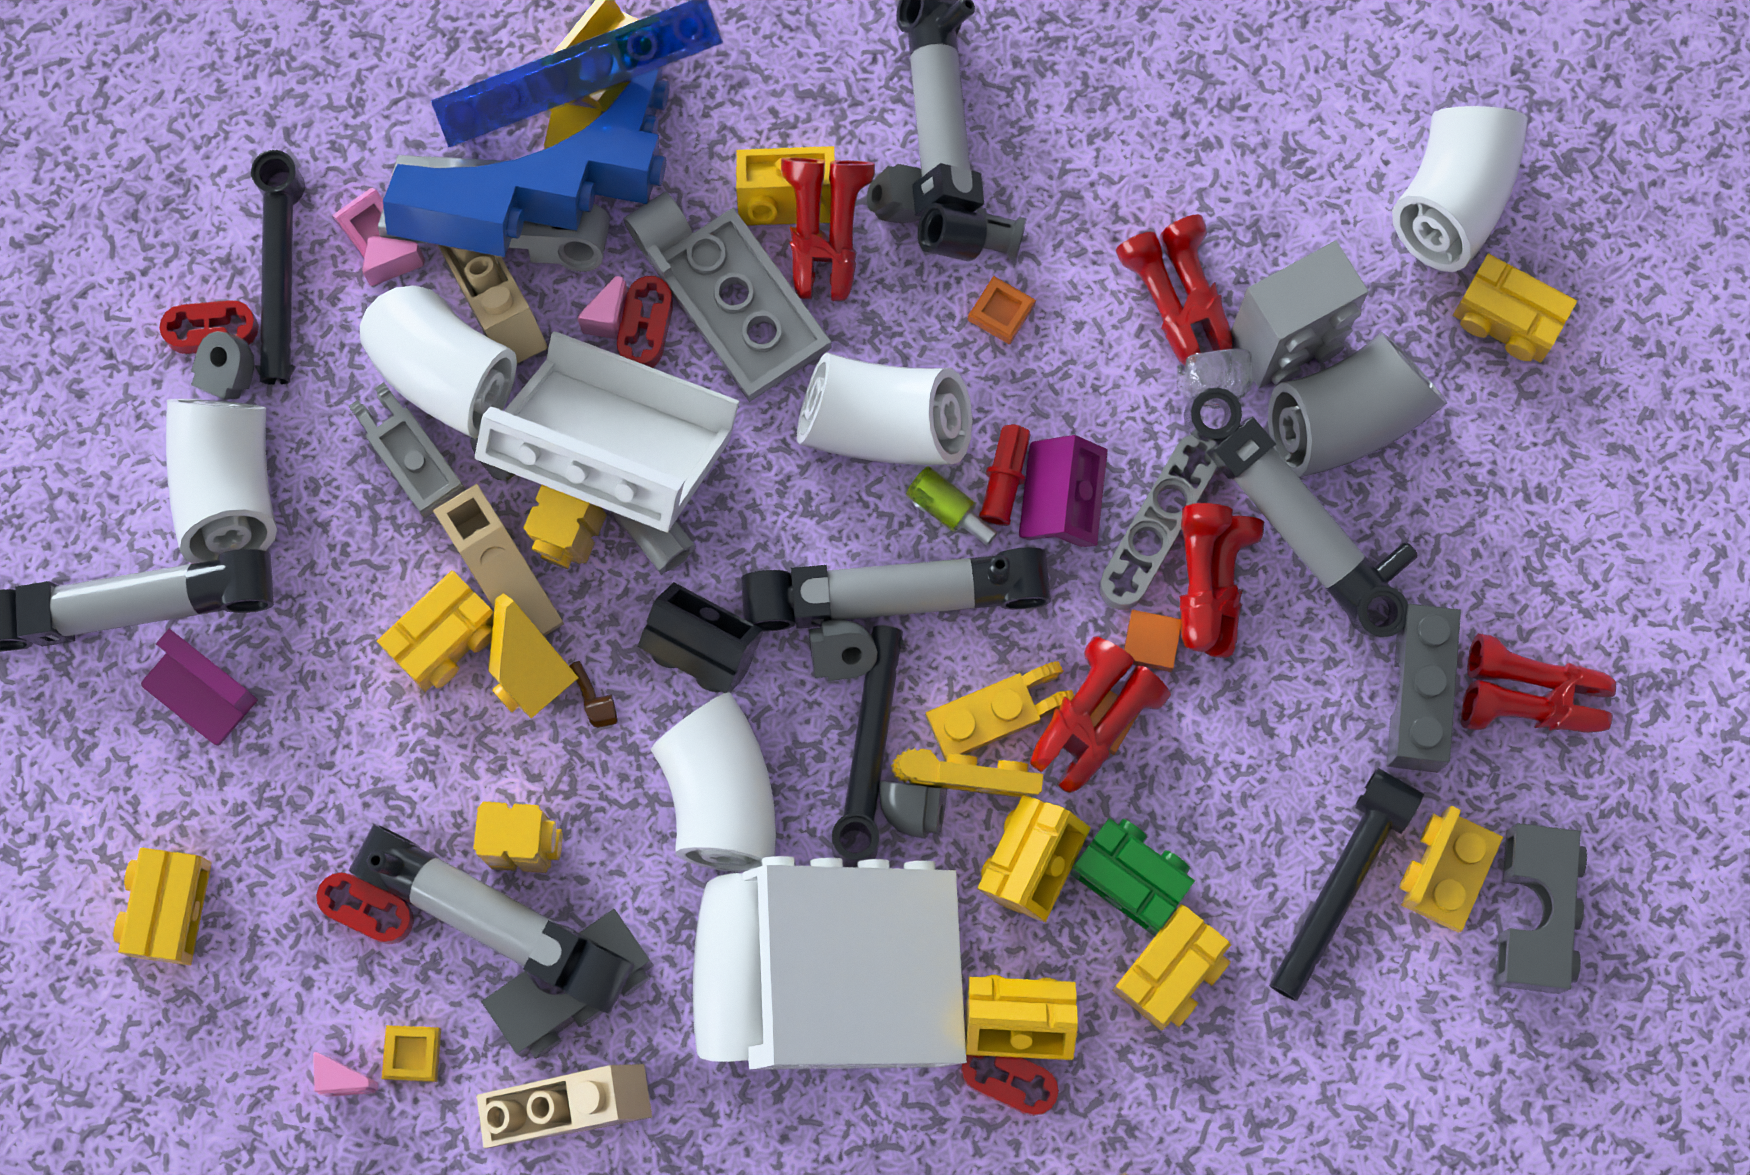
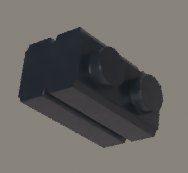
M673 582L654 601L646 621L647 625L642 632L637 647L652 654V658L657 664L666 668H678L695 677L697 683L705 690L727 693L731 692L747 674L764 630Z

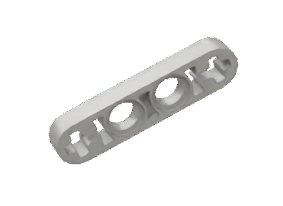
M1189 435L1177 444L1103 572L1099 584L1100 595L1103 601L1110 607L1118 610H1128L1142 600L1182 530V511L1178 513L1165 512L1159 506L1157 497L1166 489H1175L1183 494L1186 499V505L1198 503L1212 479L1217 465L1205 453L1203 460L1209 465L1199 464L1188 482L1181 478L1189 459L1184 452L1193 454L1197 448L1207 452L1216 444L1214 441L1205 442L1196 439L1193 435ZM1174 471L1178 476L1170 475V472ZM1190 483L1198 484L1199 486L1195 489ZM1141 531L1154 532L1159 536L1162 548L1154 555H1142L1133 545L1134 536ZM1122 555H1126L1135 565L1149 568L1150 571L1145 573L1138 567L1131 581V587L1136 592L1133 594L1126 591L1120 597L1113 593L1115 584L1110 581V578L1113 577L1120 580L1123 577L1130 561L1121 560L1120 558Z

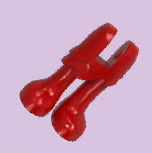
M782 158V177L793 186L796 199V228L790 226L792 241H789L793 256V283L796 294L801 299L812 300L813 284L816 279V272H814L815 261L832 262V273H830L831 301H845L852 290L856 268L855 259L857 252L853 248L855 204L858 192L873 181L875 163L855 160H835L830 162V229L828 237L820 230L821 195L826 161L814 158Z
M1199 214L1190 215L1173 222L1162 231L1159 239L1154 231L1144 232L1127 239L1115 250L1122 265L1130 271L1137 273L1146 285L1162 318L1163 324L1161 329L1165 333V338L1168 340L1179 362L1187 368L1195 367L1202 363L1200 348L1192 330V324L1201 322L1212 350L1218 357L1231 352L1233 343L1231 329L1222 306V295H1218L1216 282L1211 287L1209 286L1200 264L1198 248L1207 236V228L1202 215ZM1161 245L1173 264L1188 296L1184 307L1181 305L1164 266Z
M1195 503L1186 505L1182 509L1181 519L1189 579L1188 594L1179 596L1182 640L1185 647L1192 651L1205 652L1207 655L1216 658H1228L1235 651L1239 616L1243 605L1240 603L1243 590L1238 589L1234 582L1237 553L1241 548L1261 541L1264 534V521L1251 516H1232L1233 509L1229 506L1213 503Z
M1478 633L1474 637L1469 650L1467 674L1470 678L1479 680L1469 685L1463 697L1461 725L1463 728L1482 730L1499 716H1513L1536 720L1538 722L1534 728H1549V731L1562 729L1594 733L1610 729L1613 719L1612 713L1573 704L1574 693L1595 697L1615 696L1616 681L1610 675L1581 665L1576 666L1572 663L1560 666L1539 662L1510 652L1498 638L1491 635ZM1504 679L1553 690L1543 696L1508 689L1482 680Z
M1094 636L1084 651V657L1091 667L1084 683L1071 701L1064 697L1059 709H1055L1052 720L1038 740L1030 760V764L1042 772L1059 755L1062 748L1075 758L1066 767L1065 772L1057 783V786L1067 793H1072L1082 788L1101 768L1102 764L1109 758V749L1136 715L1144 708L1160 709L1171 696L1169 689L1157 675L1144 666H1137L1127 677L1114 703L1096 726L1093 727L1090 718L1091 714L1135 662L1134 658L1121 647L1098 636Z

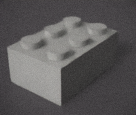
M1336 240L1246 289L1231 330L1232 347L1258 388L1272 381L1275 386L1282 382L1291 381L1301 373V365L1316 358L1318 363L1326 362L1344 349L1342 343L1352 333L1351 327L1354 321L1361 315L1360 309L1369 290Z

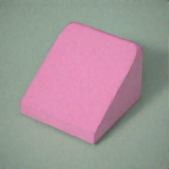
M370 188L332 215L363 257H365L368 237H380L378 224L383 210V199L374 188Z
M372 236L368 237L362 271L369 285L374 286L424 266L425 258L419 245L414 241Z
M615 276L579 314L578 322L583 334L617 339L628 292L626 281H624L623 277Z
M314 1052V1092H318L319 1095L334 1097L370 1094L378 1090V1082L326 1055Z

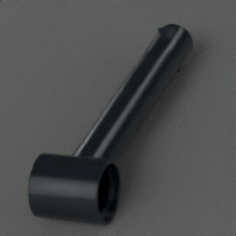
M268 150L257 156L251 166L252 180L263 196L260 336L262 344L260 348V366L255 365V368L260 376L261 383L275 385L277 378L280 380V384H289L290 377L296 368L291 364L290 349L293 205L303 196L305 182L294 161L287 153L280 150ZM280 172L289 173L287 180L282 185L277 187L268 186V182L273 175Z
M874 626L870 634L878 652L877 660L873 668L865 674L844 815L836 822L832 831V853L834 858L842 859L843 867H858V861L875 859L878 853L879 830L874 820L896 681V668L898 666L900 649L906 648L902 638L903 631L892 626ZM853 830L861 831L869 838L870 845L862 852H849L843 848L840 842L844 834Z
M1378 767L1365 786L1366 792L1364 795H1360L1354 807L1364 814L1294 939L1290 951L1286 954L1269 985L1273 990L1293 1001H1298L1314 972L1316 964L1319 963L1389 833L1393 829L1402 834L1423 799V792Z

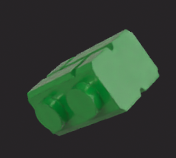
M1109 818L1075 863L1070 875L1155 937L1195 882L1194 879L1187 875L1191 868L1174 853L1165 850L1162 855H1159L1144 844L1148 838L1147 835L1130 821L1122 819L1117 824Z

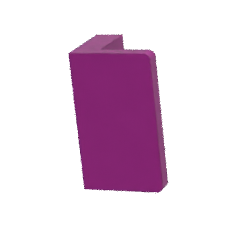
M1077 435L1031 442L1029 445L1019 536L1026 540L1057 537L1079 547L1097 546L1108 449Z
M169 628L156 643L166 654L143 679L141 686L211 743L219 746L255 705L258 699Z

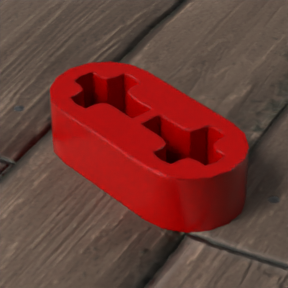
M643 276L631 284L627 292L617 337V349L620 356L651 368L660 362L663 355L673 310L672 293L668 284L663 279L656 276ZM649 290L657 291L658 299L663 302L653 304L650 318L643 317V303L638 298H645L648 296ZM646 329L648 346L653 348L652 350L645 349L641 357H635L632 347L627 345L628 343H637L640 330Z
M227 300L174 306L162 316L159 329L161 336L172 350L182 354L197 353L202 339L208 334L217 331L229 333L225 327L214 326L230 324L231 316L238 315L241 321L246 323L237 327V334L235 335L245 340L248 345L258 335L259 325L257 318L246 304L240 301ZM188 319L193 327H204L202 329L189 330L187 338L183 340L180 339L176 332H173V330L181 328L182 320Z
M340 872L326 877L318 887L316 894L317 905L322 913L332 920L378 942L385 944L399 943L412 931L414 917L409 905L399 897L351 874ZM346 884H351L349 894L362 901L359 910L348 905H342L338 911H334L335 901L329 897L330 892L333 888L342 890ZM372 906L383 912H389L392 906H397L395 915L402 921L397 929L388 927L383 934L379 932L382 924L369 916L368 913Z
M966 1055V1063L962 1064L961 1067L962 1077L967 1086L975 1092L1030 1116L1044 1114L1057 1101L1059 1093L1057 1081L1052 1073L1045 1068L1023 1058L994 1056L996 1058L994 1067L1009 1074L1006 1082H1002L994 1077H988L985 1084L975 1080L977 1071L970 1067L973 1058L982 1061L985 1056ZM1035 1076L1044 1080L1042 1089L1049 1093L1047 1101L1037 1100L1033 1106L1024 1103L1026 1094L1022 1090L1011 1086L1014 1077L1026 1083H1030Z

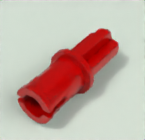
M1011 424L1002 427L993 465L986 469L985 475L989 477L982 510L979 512V517L984 522L1000 526L1010 525V517L1018 485L1024 484L1025 476L1021 472L1031 436L1028 429L1019 425Z

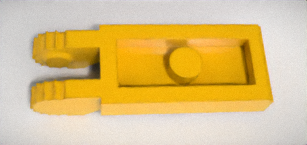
M1059 661L1050 662L1035 668L1023 676L1018 673L925 712L926 719L945 762L947 754L964 755L1040 723L1042 717L1054 713L1055 709H1059L1064 697L1071 701L1074 697L1073 691L1067 690L1057 692L1034 705L1028 689L1039 684L1051 682L1064 671Z
M909 748L906 752H901V755H896V759L892 760L893 764L891 765V772L894 773V778L897 777L898 781H903L904 783L909 781L910 784L1018 798H1021L1022 795L1034 797L1042 792L1043 774L1028 772L1029 764L1024 762L1000 760L998 761L997 768L977 766L978 758L974 756L947 754L946 762L939 761L931 750L919 749L917 751L916 748L912 750Z

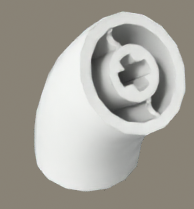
M1484 106L1453 107L1433 113L1429 139L1421 166L1412 183L1397 200L1392 210L1393 226L1400 241L1422 263L1439 271L1456 272L1465 268L1482 248L1508 202L1519 172L1528 120L1525 114L1510 109Z
M415 285L397 287L380 295L365 311L360 324V342L376 370L407 400L446 425L474 439L479 436L482 416L490 406L503 411L515 380L517 367L515 352L468 326L452 311L447 302L433 290Z
M826 352L819 360L813 372L803 400L797 427V442L799 445L820 451L877 462L951 465L959 463L968 450L972 432L971 402L964 381L959 373L952 368L887 366L849 359Z
M202 399L167 400L166 457L170 505L179 550L184 559L192 564L218 560L220 554L232 550L258 549L266 551L275 541L277 526L272 509L267 475V408L264 406Z
M723 693L681 720L666 732L650 750L661 766L673 796L677 825L676 856L684 861L707 868L731 872H746L761 867L763 858L775 856V806L769 774L759 743L746 716L731 693Z
M741 873L720 875L707 882L703 891L698 916L693 966L694 1031L697 1055L709 1061L749 1060V1047L764 1044L758 881H743Z

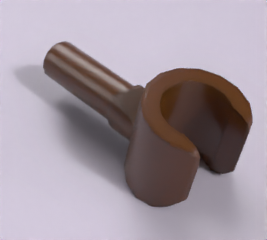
M581 661L573 662L569 667L579 677L576 682L582 692L584 708L590 724L596 728L617 724L618 719L612 694L596 697L595 690Z

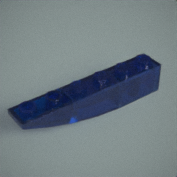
M689 0L430 101L448 147L461 146L624 84L721 45L724 41L709 0Z

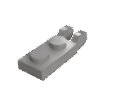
M383 382L374 389L377 392V398L386 409L390 410L393 417L377 427L372 420L373 416L364 404L356 400L349 405V408L368 433L365 436L423 518L426 519L434 513V509L466 489L407 407L403 409Z

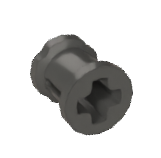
M983 207L977 209L976 213L982 214L987 225V237L983 248L1005 253L1008 255L1009 260L1016 261L1027 218L1019 216L1015 221L988 214L986 208Z

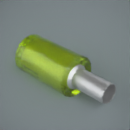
M930 466L925 467L917 475L906 492V496L913 501L917 508L928 512L952 532H955L962 526L986 546L998 534L995 529L972 512L977 502Z

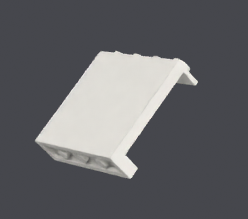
M554 331L551 334L546 361L507 408L502 411L490 406L482 416L474 459L668 533L727 446L740 401Z
M774 856L763 858L761 867L743 872V881H758L764 1044L749 1047V1070L936 1068L966 1063L956 870H936L934 861H911L904 863V869L889 868V860L885 859L862 860L857 862L858 867H843L841 858H818L810 860V866H795L794 857Z

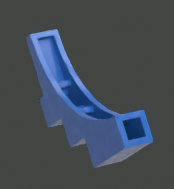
M643 56L630 84L607 111L585 129L550 148L515 160L477 167L432 168L397 164L383 199L387 235L505 257L511 239H519L524 221L577 231L583 211L591 212L595 195L648 204L653 185H662L666 170V157L659 155L658 117L655 116L657 109L665 110L670 88L669 81L662 80V59Z

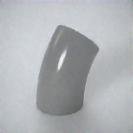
M1381 332L1361 349L1333 366L1299 379L1279 383L1273 389L1269 400V435L1276 443L1274 446L1275 450L1298 477H1304L1352 463L1384 448L1425 422L1445 406L1447 401L1404 351L1386 334Z

